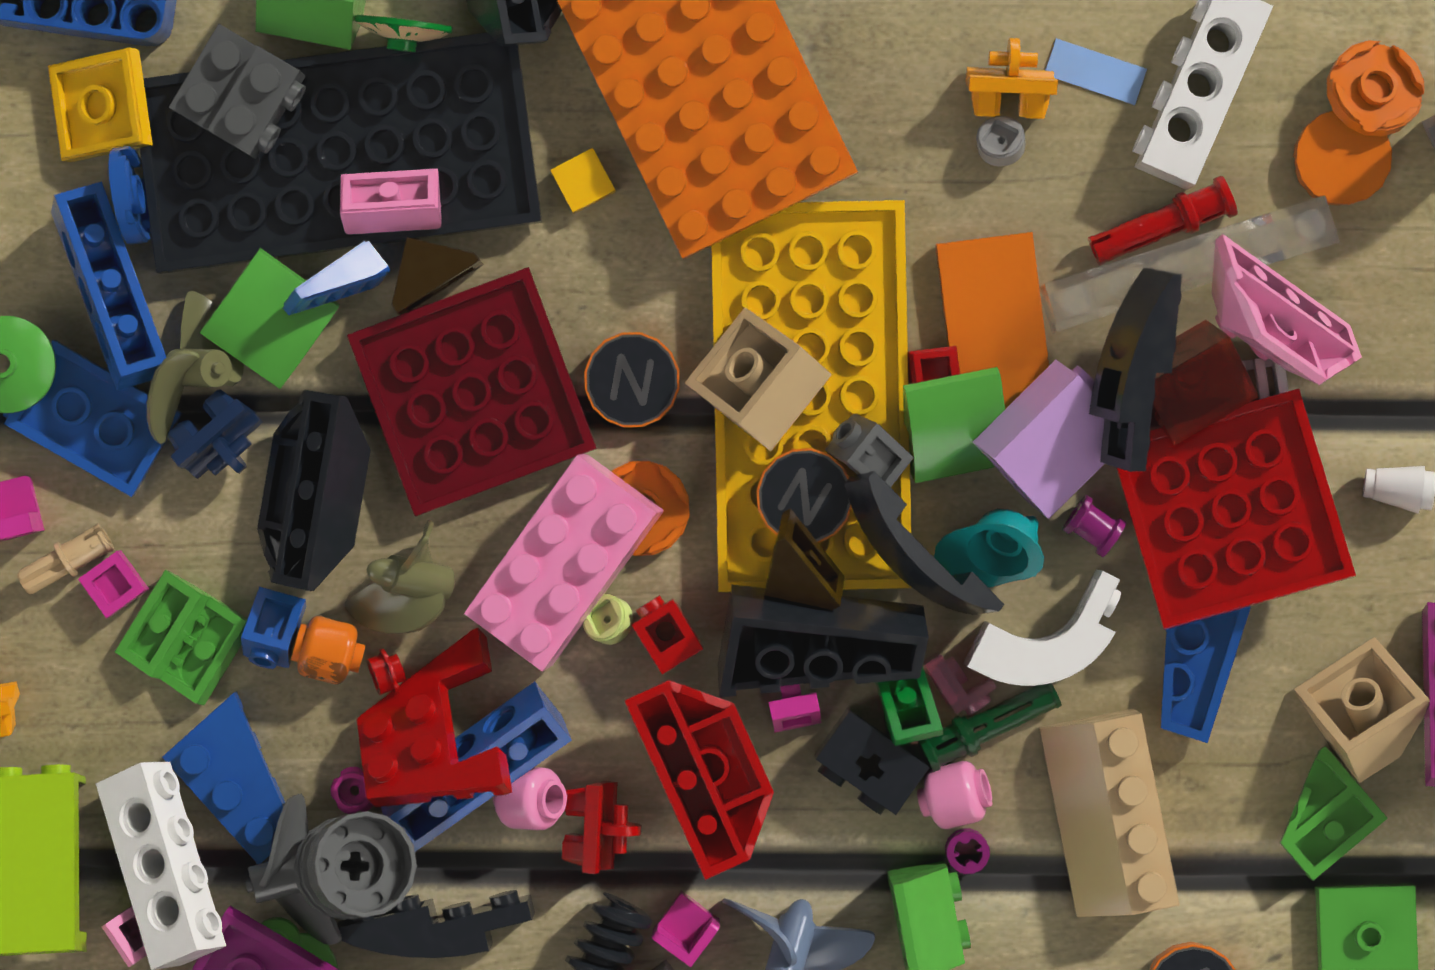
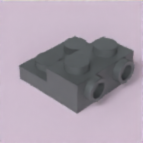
M218 24L169 108L252 158L257 159L261 151L268 153L275 144L281 128L276 125L285 110L293 111L300 102L306 86L301 83L306 76L300 70L260 46L254 45L221 24Z

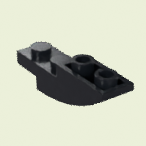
M1143 268L1131 285L1116 313L1099 359L1089 411L1090 415L1104 418L1101 463L1130 472L1146 471L1147 454L1150 448L1149 435L1152 407L1155 400L1156 373H1172L1173 357L1176 350L1178 310L1181 302L1182 274L1155 268Z
M511 890L490 896V904L472 908L470 901L444 907L442 909L443 916L437 917L433 898L420 901L419 894L405 896L400 904L385 914L339 921L337 926L341 933V941L358 948L409 958H444L489 951L493 944L490 930L531 921L535 910L531 894L519 897L517 890Z

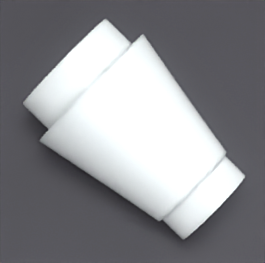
M1425 466L1376 468V470L1366 469L1363 497L1372 498V500L1414 513H1419L1420 509L1432 510L1435 497V472L1425 471Z

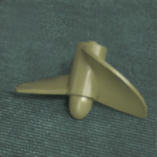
M188 291L185 296L181 321L180 349H174L166 355L167 358L156 369L147 400V422L153 439L159 444H163L166 441L184 386H234L240 382L243 376L244 364L200 334L202 327L216 310L217 306L204 295L195 291Z
M427 520L423 536L408 558L391 555L388 558L374 560L367 566V575L373 583L345 602L347 611L361 625L373 631L388 634L412 633L427 627L440 616L445 607V602L453 592L455 576L451 567L433 563L429 549V537L433 529V521Z

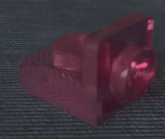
M935 652L923 662L925 671L951 711L955 714L962 710L967 715L973 714L992 700L988 693L997 687L992 679L985 677L964 691L961 685L968 681L953 656L945 660L940 653Z

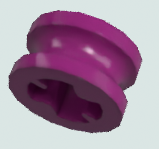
M961 828L954 831L948 837L945 844V855L949 864L956 871L963 874H974L981 871L987 865L990 857V848L986 839L978 831L971 828ZM971 839L976 840L979 845L974 848L977 852H980L978 858L975 861L967 858L963 863L958 862L955 857L960 856L957 850H954L956 844L959 841L967 844Z

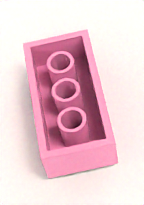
M587 453L576 455L464 614L543 672L554 665L664 510Z

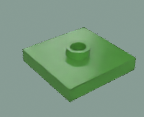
M1405 883L1315 887L1318 970H1418L1415 885Z

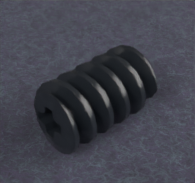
M604 892L603 894L610 901L609 904H593L592 910L601 918L600 922L585 921L583 927L592 935L591 940L576 938L574 944L584 953L582 958L567 955L565 961L574 970H624L619 963H632L635 957L627 945L641 946L644 938L636 928H650L652 924L650 916L628 901Z

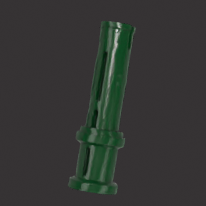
M1052 683L1037 685L968 719L964 715L953 717L952 724L943 728V735L918 740L917 744L929 768L935 772L940 770L941 766L966 754L970 757L977 755L978 751L981 750V744L1017 728L1054 708H1059L1062 704ZM1027 704H1031V706L1009 717H1006L998 722H994V720L1010 712H1013ZM982 726H985V727H986V728H984V729H982V730H980V731H978V732H976V733H974V731H973V730H976V729H978V728H980V727H982ZM953 740L956 741L955 743H953V744H951V745H949V746H947V747H944V748H942V749H940V750H937V748H939V747H941V746H943V745H945V744H947V743H949V742H951V741H953Z

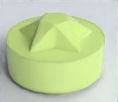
M604 594L583 622V628L586 634L595 641L606 645L617 644L629 634L633 623V613L630 606L624 600L610 594Z

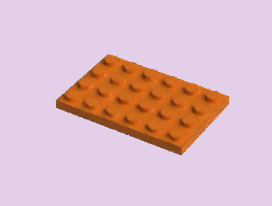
M557 0L682 259H686L858 174V170L775 0Z

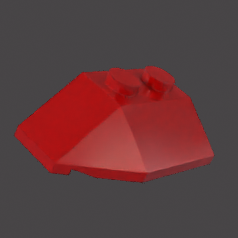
M667 680L625 699V704L705 880L750 860L774 790L734 702L671 680Z

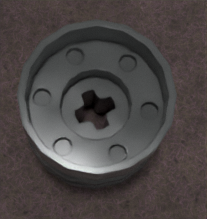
M366 811L325 820L310 830L298 847L294 871L297 888L308 905L323 916L346 920L385 914L400 904L413 886L417 863L414 845L403 827L386 815ZM348 860L349 863L356 864V873L349 874L347 871H341V862Z

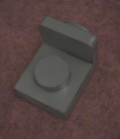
M857 414L851 415L848 420L837 427L833 434V440L825 449L834 459L846 464L856 475L875 471L890 488L914 458L879 424Z

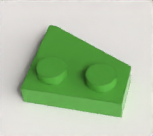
M1324 746L1317 752L1279 843L1305 874L1314 881L1388 818L1328 748Z

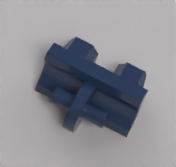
M219 389L208 397L202 406L212 418L207 425L199 430L194 423L187 419L179 422L168 432V437L175 449V452L170 457L181 469L185 468L197 479L208 470L216 476L228 465L239 474L246 469L247 465L240 454L252 445L247 436L263 423L253 410Z

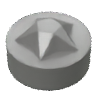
M992 117L986 120L977 131L978 153L990 165L999 167L1011 165L1018 161L1025 151L1024 129L1017 120L1011 117Z

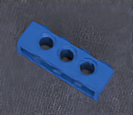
M102 181L55 194L51 214L116 391L151 381L156 369L167 357Z
M534 681L457 736L455 741L459 762L498 746L507 756L510 780L513 783L572 741L562 714ZM490 791L474 793V798L456 799L453 795L432 797L431 802L383 806L381 809L383 815L388 816L403 827L416 852L495 795Z

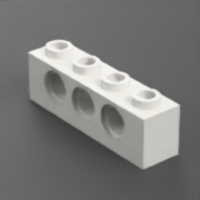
M1261 0L1197 1L1190 18L1197 21L1196 27L1190 39L1185 36L1182 37L1171 61L1172 64L1178 66L1171 83L1162 82L1153 101L1152 108L1159 110L1152 127L1143 126L1134 144L1132 152L1139 154L1134 166L1135 168L1185 190L1190 189L1196 184L1273 5ZM1220 30L1227 36L1229 40L1227 52H1217L1209 46L1207 41L1208 31ZM1200 74L1208 80L1210 86L1208 96L1198 97L1191 93L1187 83L1189 75ZM1171 118H1181L1188 123L1190 127L1188 141L1180 142L1171 137L1168 131V123Z
M138 763L96 783L151 970L182 966L226 947L222 933V921L213 904L207 884V872L199 858L193 838V826L187 818L179 792V780L173 772L171 763Z

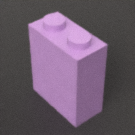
M1057 360L1052 362L973 441L977 448L1026 502L1048 519L1104 465V463L1100 462L1104 418L1089 414L1094 380L1078 365L1073 370H1070Z

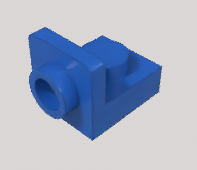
M259 586L241 636L243 655L248 657L250 662L262 668L274 669L276 666L289 668L292 655L291 649L306 609V599Z

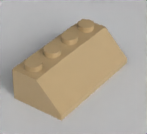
M1128 709L1039 727L1076 916L1135 915L1180 906L1142 713L1135 709Z

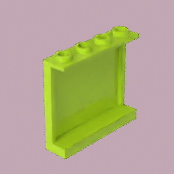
M71 765L41 766V774L22 775L21 767H0V956L87 952V932L79 931V784H86V777L71 772Z

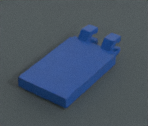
M52 340L51 344L56 357V373L49 391L42 400L29 409L16 413H3L2 416L7 418L4 424L130 497L135 496L166 441L163 444L157 443L149 431L147 422V400L149 394L136 386L116 391L110 372L60 342ZM178 410L176 411L170 430L176 426L178 420L183 414Z

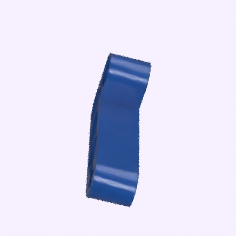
M17 0L23 2V9L17 4L1 3L0 25L148 47L158 46L164 43L171 35L177 0H60L58 13L47 19H43L41 15V7L45 0ZM97 4H107V19L99 25H90L88 17L90 10ZM154 10L157 14L155 26L147 32H138L136 28L138 16L144 11Z

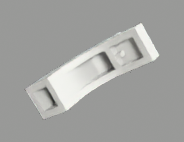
M1096 569L1072 618L1060 630L1046 637L1035 639L1021 638L984 621L963 664L994 680L1020 686L1050 684L1078 673L1091 664L1104 651L1116 633L1099 624L1102 615L1109 618L1115 610L1121 597V591L1116 589L1120 579Z

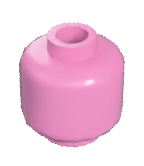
M969 761L944 765L935 772L932 769L928 770L924 779V788L917 790L918 803L923 816H931L941 829H951L979 822L984 818L986 808L991 807L993 804L992 792L985 771L983 769L977 770Z
M534 767L511 783L512 793L493 796L495 811L500 821L508 828L523 830H546L552 827L564 812L567 802L566 789L558 775L551 769Z

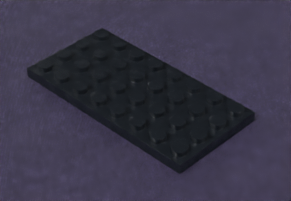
M488 32L417 42L416 52L387 49V46L284 59L283 61L300 70L306 76L301 83L306 86V89L293 111L286 109L276 125L281 128V131L273 147L268 153L261 151L257 159L252 158L169 108L189 72L143 78L153 145L140 148L155 266L156 272L159 274L250 262L260 248L276 259L355 248L364 241H369L373 246L406 241L407 237L418 240L542 223L519 45L499 46ZM438 168L441 228L366 234H346L344 232L340 216L341 174Z

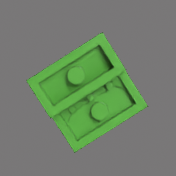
M260 248L202 327L200 334L281 389L331 320L340 304L333 301L288 316L283 309L284 303L293 290L306 280Z
M998 367L903 385L904 424L909 434V452L914 457L910 462V473L915 483L995 468L973 441L1005 410L1002 381Z
M165 570L118 645L115 653L148 676L162 680L195 704L205 706L242 645L241 636L247 618L195 585Z

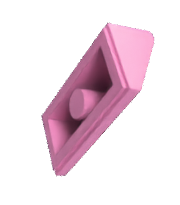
M438 168L341 174L340 216L344 232L346 234H366L441 228Z

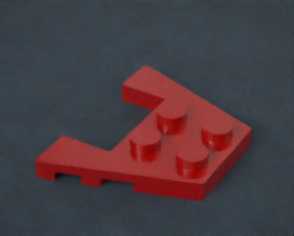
M479 628L468 632L399 685L398 694L395 695L394 691H391L356 718L366 799L375 807L431 802L432 797L453 795L456 799L474 798V793L491 791L495 796L512 793L507 756L498 746L463 761H458L448 691L492 672L487 636Z

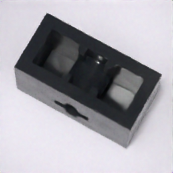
M846 708L814 754L815 759L822 764L817 770L820 774L839 787H842L845 781L862 791L857 799L879 815L883 813L885 808L897 815L929 769L925 761L902 745L895 746L886 734L849 708ZM873 754L878 755L876 758V763L880 767L878 773L875 774L868 771L864 776L859 775L861 767L857 760L860 755L867 759L872 757Z

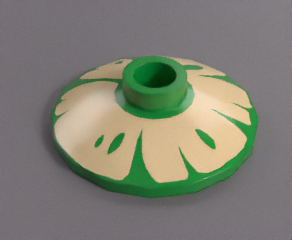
M355 15V21L362 27L387 38V49L416 52L417 42L442 38L453 31L452 26L436 23Z

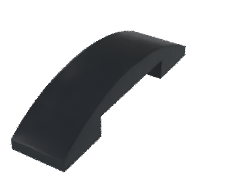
M875 471L848 478L844 483L846 492L864 534L885 563L905 583L931 601L960 613L978 615L999 612L1002 609L1004 603L973 572L951 575L897 520V517L907 504Z

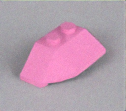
M1222 234L1215 240L1211 294L1218 313L1215 316L1216 322L1227 336L1231 338L1239 337L1248 343L1253 352L1262 360L1271 359L1285 370L1318 385H1321L1362 357L1351 326L1225 235Z

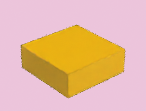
M593 148L550 170L573 214L616 192Z

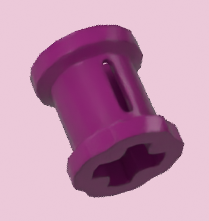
M1085 495L1067 518L1062 531L1067 534L1074 532L1096 547V554L1104 557L1122 534L1127 522L1122 518L1117 520L1111 518L1092 505L1093 499Z

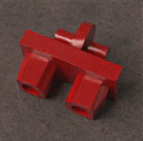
M601 781L588 784L586 787L566 790L567 802L564 811L567 816L584 817V834L570 833L565 835L562 841V859L570 863L582 865V873L598 874L599 870L614 869L615 854L627 853V837L641 835L642 825L628 822L629 805L617 804L618 782Z

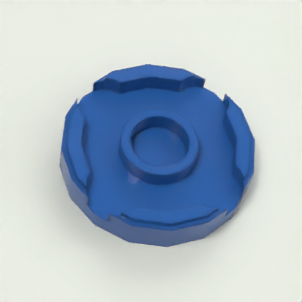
M130 146L112 148L109 153V183L114 211L121 234L127 244L148 243L151 228L144 178L140 179L134 168L141 167L142 163L135 149Z

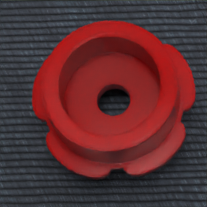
M379 649V655L367 659L373 684L379 695L394 691L396 695L399 693L398 683L406 681L402 664L397 654L388 656L384 649Z

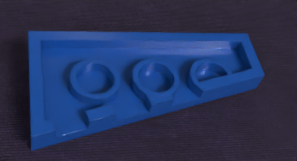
M1251 606L1166 629L1161 712L1162 729L1208 743Z

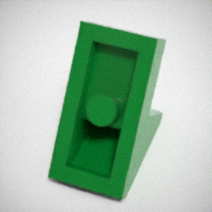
M923 666L920 678L875 682L884 710L885 732L895 746L943 735V727Z

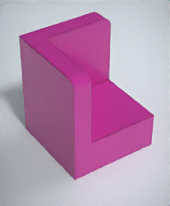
M21 476L1 481L0 542L45 531L31 477Z
M681 891L653 928L652 939L691 968L720 929V919Z

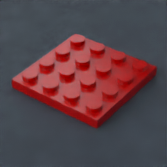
M1299 388L1151 430L1146 471L1130 472L1117 468L1164 630L1356 577Z

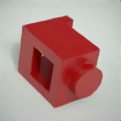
M659 595L635 610L640 619L633 622L632 627L662 675L704 649V645L674 598L665 603ZM661 622H670L674 626L675 635L671 639L664 640L657 635L656 629Z

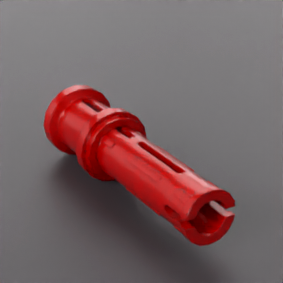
M1219 176L1213 179L1212 185L1188 195L1180 192L1172 198L1171 204L1127 221L1110 230L1088 237V241L1098 265L1101 266L1119 256L1138 250L1172 234L1174 235L1181 231H1184L1186 234L1189 232L1193 234L1199 231L1200 225L1224 215L1229 218L1237 216V206L1223 176Z

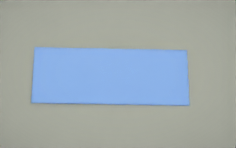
M1057 38L1046 67L1047 71L1054 72L1055 79L1132 105L1136 104L1147 71L1146 68Z

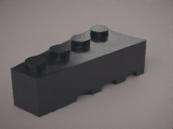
M731 585L717 664L719 698L737 696L736 690L760 688V692L763 694L781 692L780 686L810 683V689L829 687V683L839 680L854 679L856 684L916 679L921 676L929 639L924 605L842 596L840 607L829 610L765 596V588Z

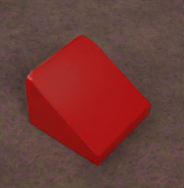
M957 346L908 351V384L960 374Z

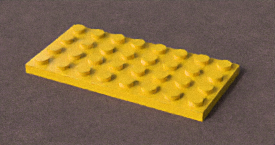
M905 200L799 202L711 246L713 346L746 307L801 346L832 374L772 451L764 447L715 408L718 592H730L731 585L766 588L777 535L766 527L758 511L756 489L762 472L774 458L792 449L813 448L827 453L825 449L833 440L835 430L853 414L860 415L879 424L909 452V434L904 424L903 385H908ZM837 460L845 468L849 477L856 475L846 464ZM909 463L891 486V489L907 504L897 517V520L911 534ZM851 509L848 520L834 536L819 543L844 574L843 590L912 588L885 563L871 545L853 509Z

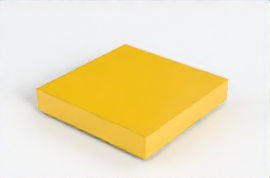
M129 47L48 65L61 161L75 162L108 155L112 148L130 146L133 149L153 145L139 49Z

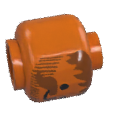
M315 616L309 621L308 625L300 623L290 661L297 662L298 672L304 677L339 685L346 679L349 671L359 672L365 645L357 643L358 633L354 625L323 616Z

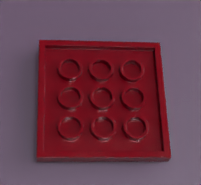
M529 267L347 335L415 517L572 459L576 455L585 454L597 449Z

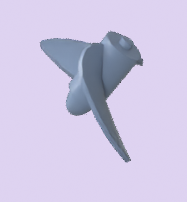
M726 898L722 901L756 922L774 939L765 970H842L863 958L875 941L874 932L869 930L816 926L813 922L812 907L804 899H799L792 903L787 912L780 916V919Z

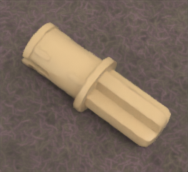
M97 523L72 540L70 539L63 544L60 542L55 543L54 551L21 569L17 576L24 590L28 594H34L69 573L72 577L77 576V570L115 549L100 523Z

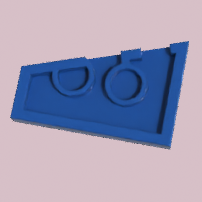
M236 691L162 758L166 762L171 763L175 773L257 864H261L270 856L277 823L285 805V800L275 777H272L260 750L262 747L255 731H252L243 711L244 706Z

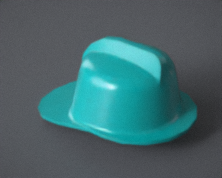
M997 508L985 513L975 525L955 530L943 536L935 547L934 558L951 575L973 572L988 588L1035 577L1042 570L1044 564V555L1038 544V519L1033 515L1023 516L1019 512L1010 509Z

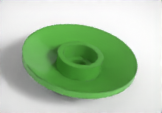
M0 316V355H6L10 361L8 370L0 373V413H16L31 408L47 394L56 373V357L50 340L38 326L23 318Z

